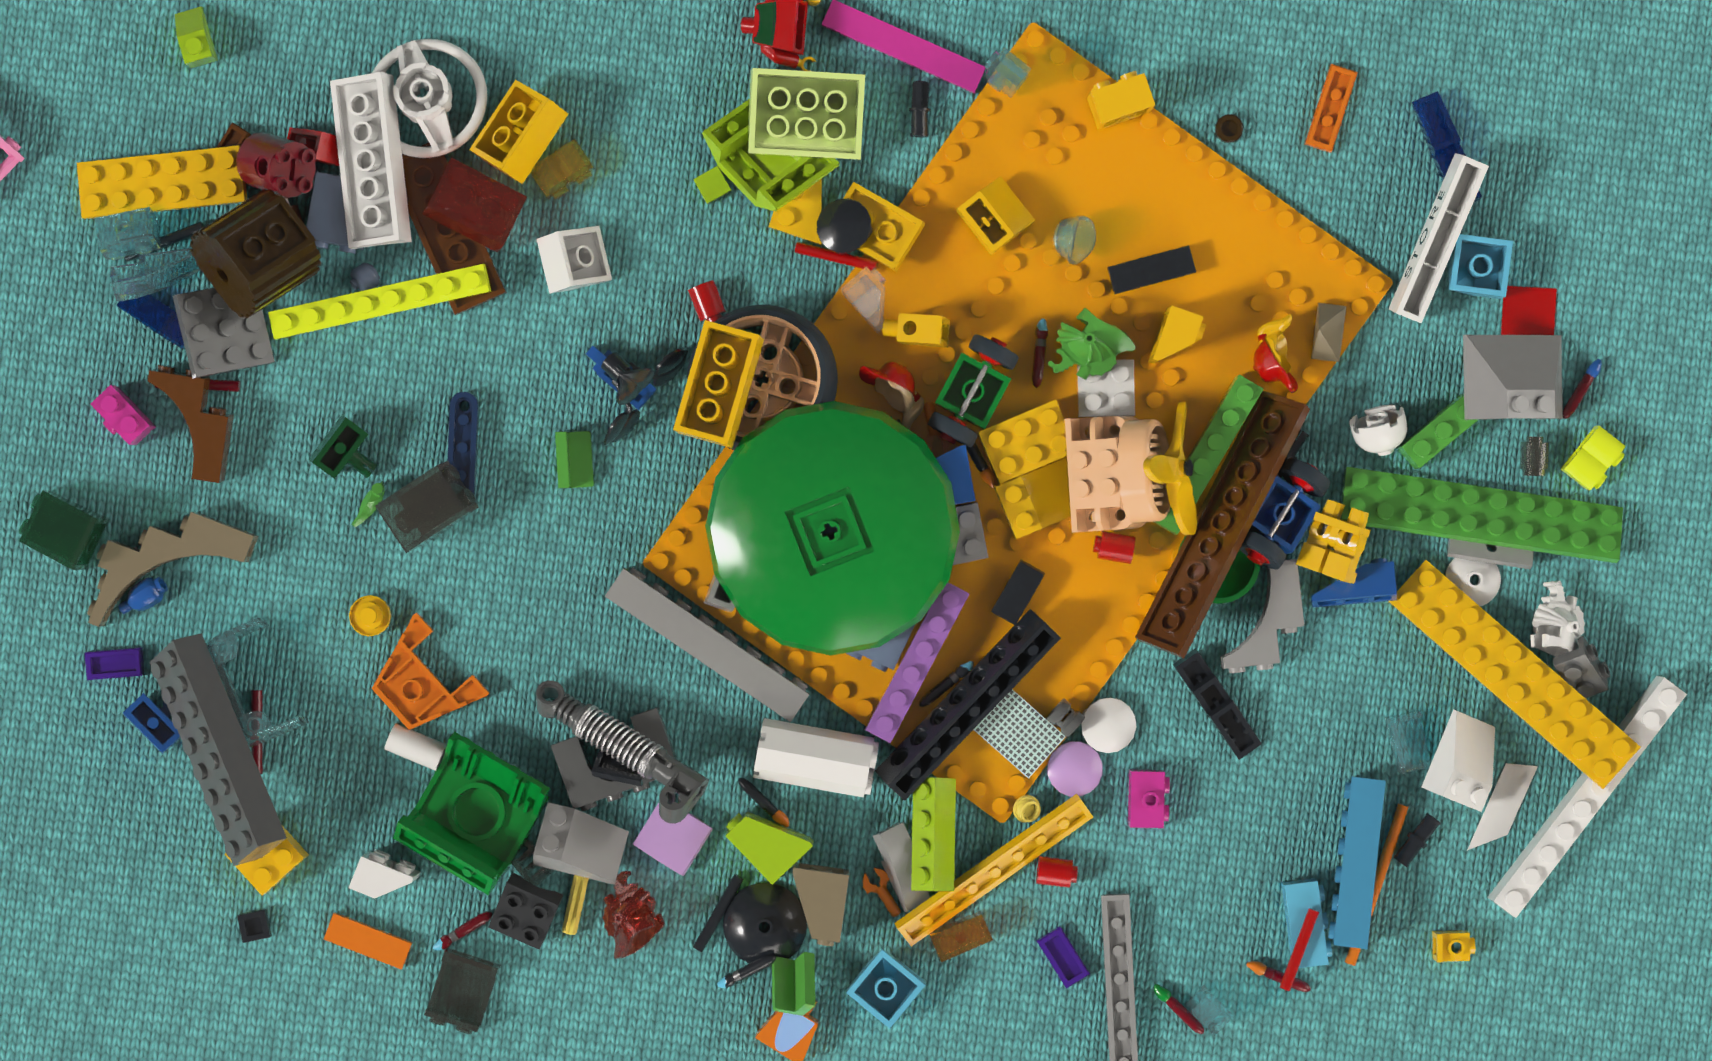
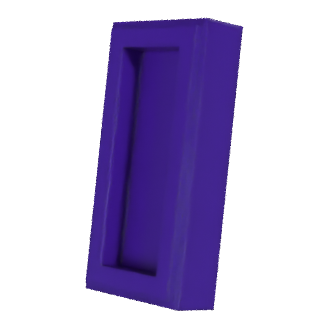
M142 648L85 652L87 680L145 675Z
M1061 926L1056 927L1036 940L1066 989L1090 974Z

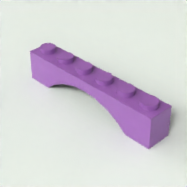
M949 582L946 584L927 611L903 660L865 728L866 731L891 743L969 596L968 592Z

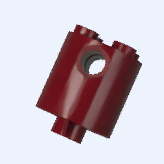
M259 132L249 136L240 146L236 158L237 171L246 184L262 190L271 189L275 194L288 198L308 193L312 189V181L316 171V154L306 145L269 133Z

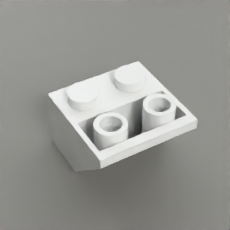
M374 849V852L369 851L361 856L349 888L375 899L412 883L420 876L421 872L415 870L416 865L405 860H400L399 863L389 859L390 855L388 853Z

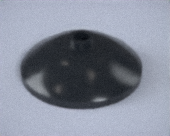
M761 882L743 888L734 896L724 914L723 929L731 950L740 959L750 964L767 955L790 959L799 950L805 939L807 921L802 904L794 893L779 884L774 883L772 885L769 882ZM767 922L770 925V929L766 932L761 931L759 928L760 923Z

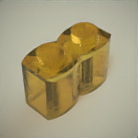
M574 139L536 163L530 173L546 198L554 197L557 200L569 192L567 187L577 181L580 185L593 176L591 171L595 167L578 141Z

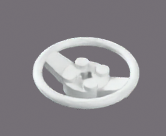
M438 39L413 40L397 46L386 54L372 73H385L399 59L400 76L393 86L394 100L405 116L412 122L420 125L431 145L430 147H419L401 141L402 154L417 158H432L448 154L465 144L479 128L487 106V86L484 75L476 61L460 47ZM421 50H436L452 55L464 64L474 80L476 105L473 115L466 127L454 138L447 112L452 107L451 85L442 70L428 64ZM425 88L426 91H429L426 96L417 97L420 95V89Z

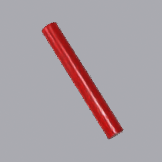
M797 242L795 246V253L869 271L876 272L878 261L851 254L840 255L829 249Z
M1311 908L1307 911L1280 984V988L1287 991L1291 990L1319 915L1318 911Z

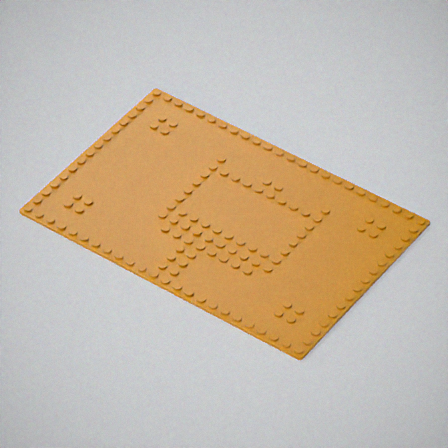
M1030 23L898 206L924 221L925 226L897 272L878 262L876 272L854 267L814 325L825 336L836 361L838 383L835 401L883 411L887 415L892 416L894 420L900 419L901 423L903 413L894 409L884 395L875 391L873 385L865 383L860 379L859 370L861 366L879 370L889 361L906 366L914 377L915 390L924 399V404L927 402L935 403L961 353L981 363L985 361L981 359L979 354L969 348V344L975 334L990 340L994 337L1006 343V348L1015 353L1019 359L1013 370L1000 365H992V369L1011 378V381L986 428H989L1053 400H1057L1064 419L1093 418L1078 417L1077 365L1074 364L1068 370L1065 369L1057 374L1048 366L1049 361H1052L1054 364H1060L1062 361L1061 355L1056 353V350L1062 347L1061 343L1056 341L1059 337L1057 331L1062 328L1061 323L1063 322L1082 332L1086 325L1076 319V317L1086 308L1098 319L1115 325L1124 331L1135 344L1136 348L1134 351L1121 352L1116 356V360H1134L1135 416L1132 417L1139 420L1155 419L1159 421L1165 429L1170 446L1178 403L1186 402L1183 452L1185 460H1187L1234 378L1239 374L1262 387L1263 391L1307 404L1336 364L1334 361L1311 359L1318 303L1346 306L1341 357L1390 289L1393 281L1155 108L1147 114L1097 130L1087 97L1095 84L1107 80L1110 81V84H1113L1117 81L1037 23ZM1001 176L1035 221L994 254L990 255L957 213V208ZM1189 245L1196 273L1114 295L1107 267ZM866 254L862 256L863 258L875 260ZM1172 305L1204 316L1202 323L1206 324L1201 340L1154 364L1148 362L1167 308ZM899 313L944 316L950 320L948 348L901 344L897 342V337L883 336L884 319L898 320ZM1289 314L1292 315V321L1283 334L1287 341V361L1291 365L1290 374L1298 383V389L1294 393H1291L1281 381L1264 382L1258 372L1253 369L1254 353L1259 346L1257 336L1259 328L1268 322L1282 319ZM1041 319H1045L1048 336L1045 347L1044 373L1041 385L1036 388L1032 382L1034 351L1037 339L1035 330L1038 322ZM916 325L910 327V334L915 333ZM801 341L794 353L802 365L804 378L817 382V369L814 357L807 345ZM786 382L782 388L783 394H792L796 387L795 382ZM760 401L756 403L754 408L751 410L750 414H754L759 411L761 406ZM934 404L936 412L945 416L955 417L953 413ZM795 405L793 408H798V407H803V406ZM924 407L910 427V431L922 439L926 438L929 433ZM961 420L966 423L967 428L973 430L976 434L983 430L966 420ZM1240 430L1195 504L1197 514ZM934 436L932 447L934 456L937 458L945 453H943L942 442L937 439V436ZM977 436L975 443L984 457L988 468L993 472L980 439ZM957 441L955 442V444L950 443L949 448L945 453L959 446H962L963 444ZM725 447L643 561L644 567L867 726L923 619L915 624L894 670L888 668L884 672L871 666L873 660L865 656L858 660L846 653L830 656L782 645L741 617L736 607L732 612H727L705 604L704 600L714 576L705 525L715 477L734 451ZM967 451L976 501L956 504L955 506L974 502L978 503L989 558L952 566L948 582L968 592L969 596L890 744L897 748L963 678H960L956 684L933 703L926 707H920L919 701L927 692L954 672L958 666L973 661L974 668L1014 626V624L991 611L1020 560L1045 573L1020 619L1031 609L1061 639L1021 679L1013 690L1045 719L1064 698L1071 704V708L1074 711L1083 713L1136 642L1135 636L1186 535L1181 533V531H1179L1178 535H1174L1154 522H1146L1142 527L1134 529L1104 530L1106 532L1136 537L1131 564L1098 559L1097 553L1093 552L1095 536H1101L1102 531L1072 533L1071 517L1015 539L994 490V487L1001 484H998L996 477L993 488L983 481L980 477V471L976 468ZM1054 724L1053 726L1061 732L1060 727ZM972 730L932 774L937 778L956 779V791L998 822L1004 823L1013 813V806L1017 799L1028 792L1046 767L1051 754L1028 779L977 732ZM1065 737V738L1061 741V743L1053 750V752L1064 742V740L1066 739V737Z

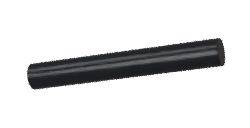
M200 221L122 252L124 259L128 262L190 238L204 226Z
M736 874L733 875L693 945V948L703 952L741 886L744 880L742 877Z

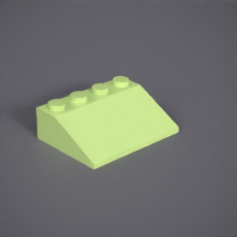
M752 68L749 96L748 153L861 160L865 75Z

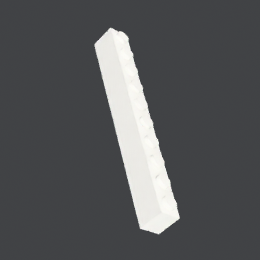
M1655 677L1618 726L1641 748L1604 789H1601L1582 773L1487 898L1508 914L1517 918L1687 695L1665 677Z

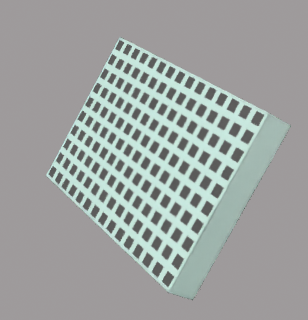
M1013 689L973 729L1028 779L1066 737Z

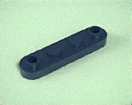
M469 392L455 394L450 401L446 493L451 501L459 504L469 502L475 495L479 402ZM463 401L469 402L470 408L468 411L461 410L460 404ZM460 484L466 487L464 495L457 493V487Z

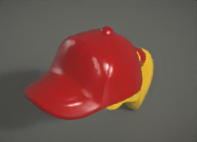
M1289 314L1282 319L1268 322L1259 328L1257 332L1259 346L1254 353L1253 369L1258 372L1264 382L1281 381L1291 393H1294L1298 389V383L1290 374L1291 365L1287 361V341L1283 334L1292 321V315Z

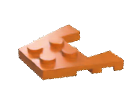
M418 612L410 619L407 628L401 635L398 644L372 687V690L408 730L490 694L474 674L453 693H450L413 652L421 642L434 632Z

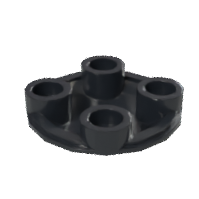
M849 198L837 199L829 203L821 211L817 220V234L821 243L829 250L844 255L860 248L867 241L868 237L871 236V218L867 209L858 201Z

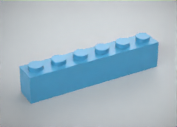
M1352 777L1351 782H1345L1344 799H1349L1348 810H1342L1341 827H1346L1345 838H1339L1338 855H1343L1342 866H1336L1335 882L1340 883L1339 894H1333L1331 910L1337 911L1336 922H1330L1328 938L1334 939L1333 945L1368 949L1385 780Z

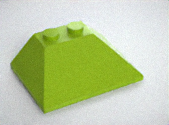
M749 99L702 133L720 170L756 207L775 212L840 165L835 158L748 153Z

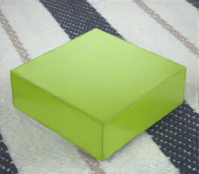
M718 166L693 179L707 205L731 192Z

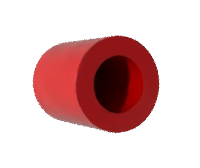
M714 280L702 283L688 290L700 322L705 320L715 322L722 317L721 314L726 312Z
M1102 531L1101 536H1095L1093 552L1097 553L1098 559L1131 564L1136 537Z
M1039 856L1036 884L1070 888L1071 882L1076 883L1078 866H1073V860Z

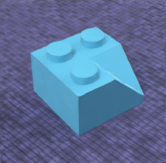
M1460 234L1448 260L1449 290L1494 299L1506 297L1513 241Z
M881 949L846 988V993L890 1029L926 985L925 981L908 966Z

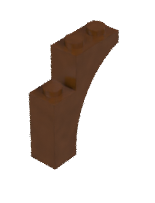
M158 365V369L149 370L148 382L157 386L174 401L189 427L194 455L191 479L215 483L225 481L234 414H227L226 409L210 406L209 411L206 410L210 377L205 376L192 379L190 369H186V373L175 372V367L169 365Z

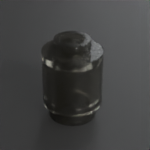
M1526 437V442H1521L1520 469H1523V476H1545L1546 469L1549 467V442H1543V437Z

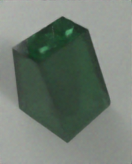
M42 490L41 494L38 493L32 501L31 509H33L30 518L25 519L20 527L19 534H21L19 542L72 570L87 569L109 522V518L51 491Z

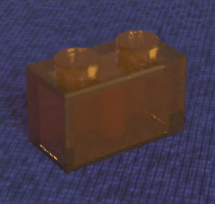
M981 910L930 933V938L941 962L993 940Z

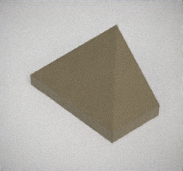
M1318 303L1311 359L1339 362L1346 306Z

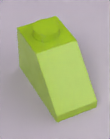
M197 7L174 14L177 39L184 63L192 69L218 61L203 8Z

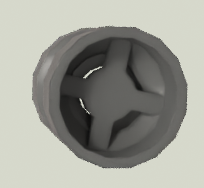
M1064 698L1050 712L1046 719L1053 725L1057 724L1060 727L1061 733L1069 737L1083 722L1085 716L1079 711H1074L1071 708V704Z

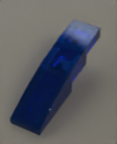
M1437 91L1413 101L1412 106L1443 182L1454 154L1466 155L1460 145L1461 139ZM1478 191L1474 202L1481 200L1482 195L1480 191Z

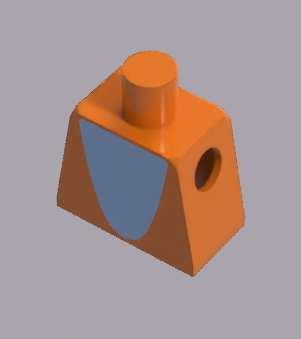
M814 1007L803 1016L775 1011L757 1031L755 1038L791 1061H803L818 1026V1020L810 1015Z

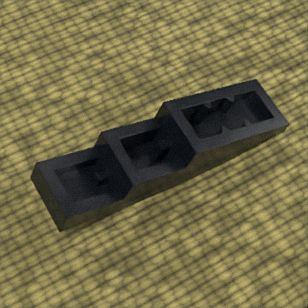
M1196 649L1189 652L1184 659L1181 658L1172 664L1239 760L1262 744L1234 701L1229 697Z

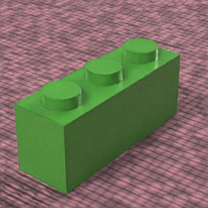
M1460 394L1396 447L1414 469L1421 468L1478 421L1464 420V394Z

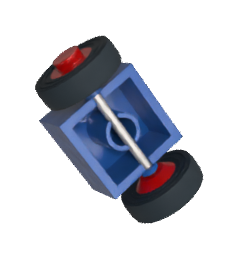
M1288 458L1280 471L1281 475L1289 483L1276 476L1240 547V551L1252 562L1274 570H1278L1286 559V554L1293 553L1312 522L1315 512H1318L1321 505L1303 494V492L1315 497H1323L1330 486L1329 479L1315 466L1295 458Z

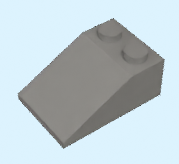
M548 802L533 854V865L615 885L629 831L577 809Z

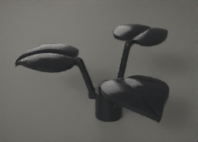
M686 345L685 348L677 349L665 356L658 364L655 372L651 368L642 369L633 362L628 363L618 352H613L603 361L601 368L613 379L611 383L618 390L617 403L626 405L625 412L619 414L610 425L604 442H602L603 445L616 442L632 431L639 420L640 412L637 409L633 410L630 402L637 397L652 379H654L653 384L655 386H661L671 381L679 373L687 358L688 347Z

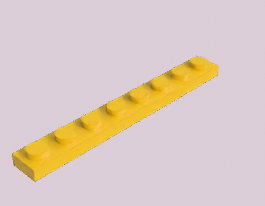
M1075 794L954 880V891L937 892L895 922V926L912 947L1093 818L1092 814L1078 794Z

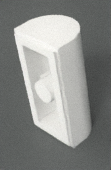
M396 723L388 736L384 750L436 771L445 753L447 744L416 731L408 730V728Z

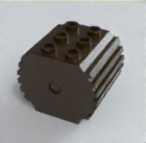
M264 189L191 236V254L195 258L197 266L229 308L241 318L253 316L320 271L321 261L319 259L321 254L316 247V239L282 195H276L271 189Z

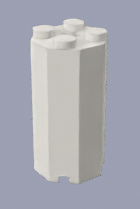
M764 718L753 778L864 798V794L870 795L879 742H874L873 737Z

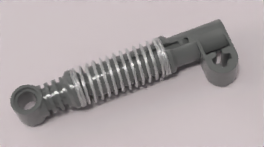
M548 680L538 686L536 690V703L538 713L541 716L557 718L564 725H568L572 730V734L576 735V737L585 739L586 742L591 743V746L596 745V749L601 748V752L606 751L607 755L611 754V757L616 758L617 761L622 760V765L627 764V768L632 767L633 771L637 770L638 774L646 779H655L665 785L659 794V815L665 822L672 824L681 822L704 794L709 779L668 755L667 749L660 744L656 745L655 741L645 738V735H640L639 732H635L628 725H624V722H619L618 719H614L613 716H609L608 713L599 710L595 705L584 704L576 700L573 696L564 692L562 685L556 681ZM547 698H554L555 700H553V701H547V700H545V699H547ZM676 793L679 794V796H678V803L675 802V800H676Z

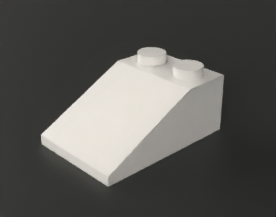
M1453 709L1422 788L1482 812L1493 782L1495 727Z

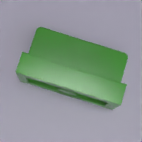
M555 432L558 488L593 487L591 432Z
M804 952L795 960L776 957V961L772 964V1006L774 1011L803 1016L815 1007L814 953Z

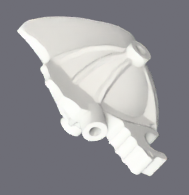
M1561 581L1544 582L1543 586L1549 588L1550 595L1541 597L1543 604H1539L1532 620L1535 635H1530L1531 647L1557 657L1579 649L1578 638L1584 633V613L1580 610V606H1576L1577 597L1566 596L1565 600L1564 587H1562Z

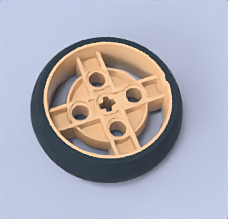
M752 305L727 313L714 322L740 330L763 326L760 335L764 339L735 443L733 448L729 449L735 450L745 435L782 411L792 409L795 405L809 406L835 401L838 376L834 354L825 336L804 316L784 307ZM792 333L798 336L811 351L817 369V382L804 378L802 365L798 357L788 347ZM697 342V344H696V346H695V348H694V350H693V353H692V355H691V358H690V362H689V366H688V373H687V380H688V376H689V373H690V369H691V366H692V362H693V359H694V355H695V352H696V348H697L698 342ZM768 347H776V357L766 360L764 358L765 350ZM766 374L765 377L769 379L768 383H763L759 387L760 384L756 381L757 378H762ZM788 381L795 382L794 392L789 395L783 394V385ZM753 400H759L761 404L759 411L754 414L748 413L749 403Z

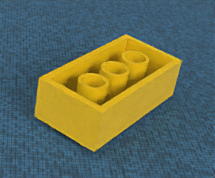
M707 320L704 321L674 424V431L682 435L733 448L764 342L760 335Z

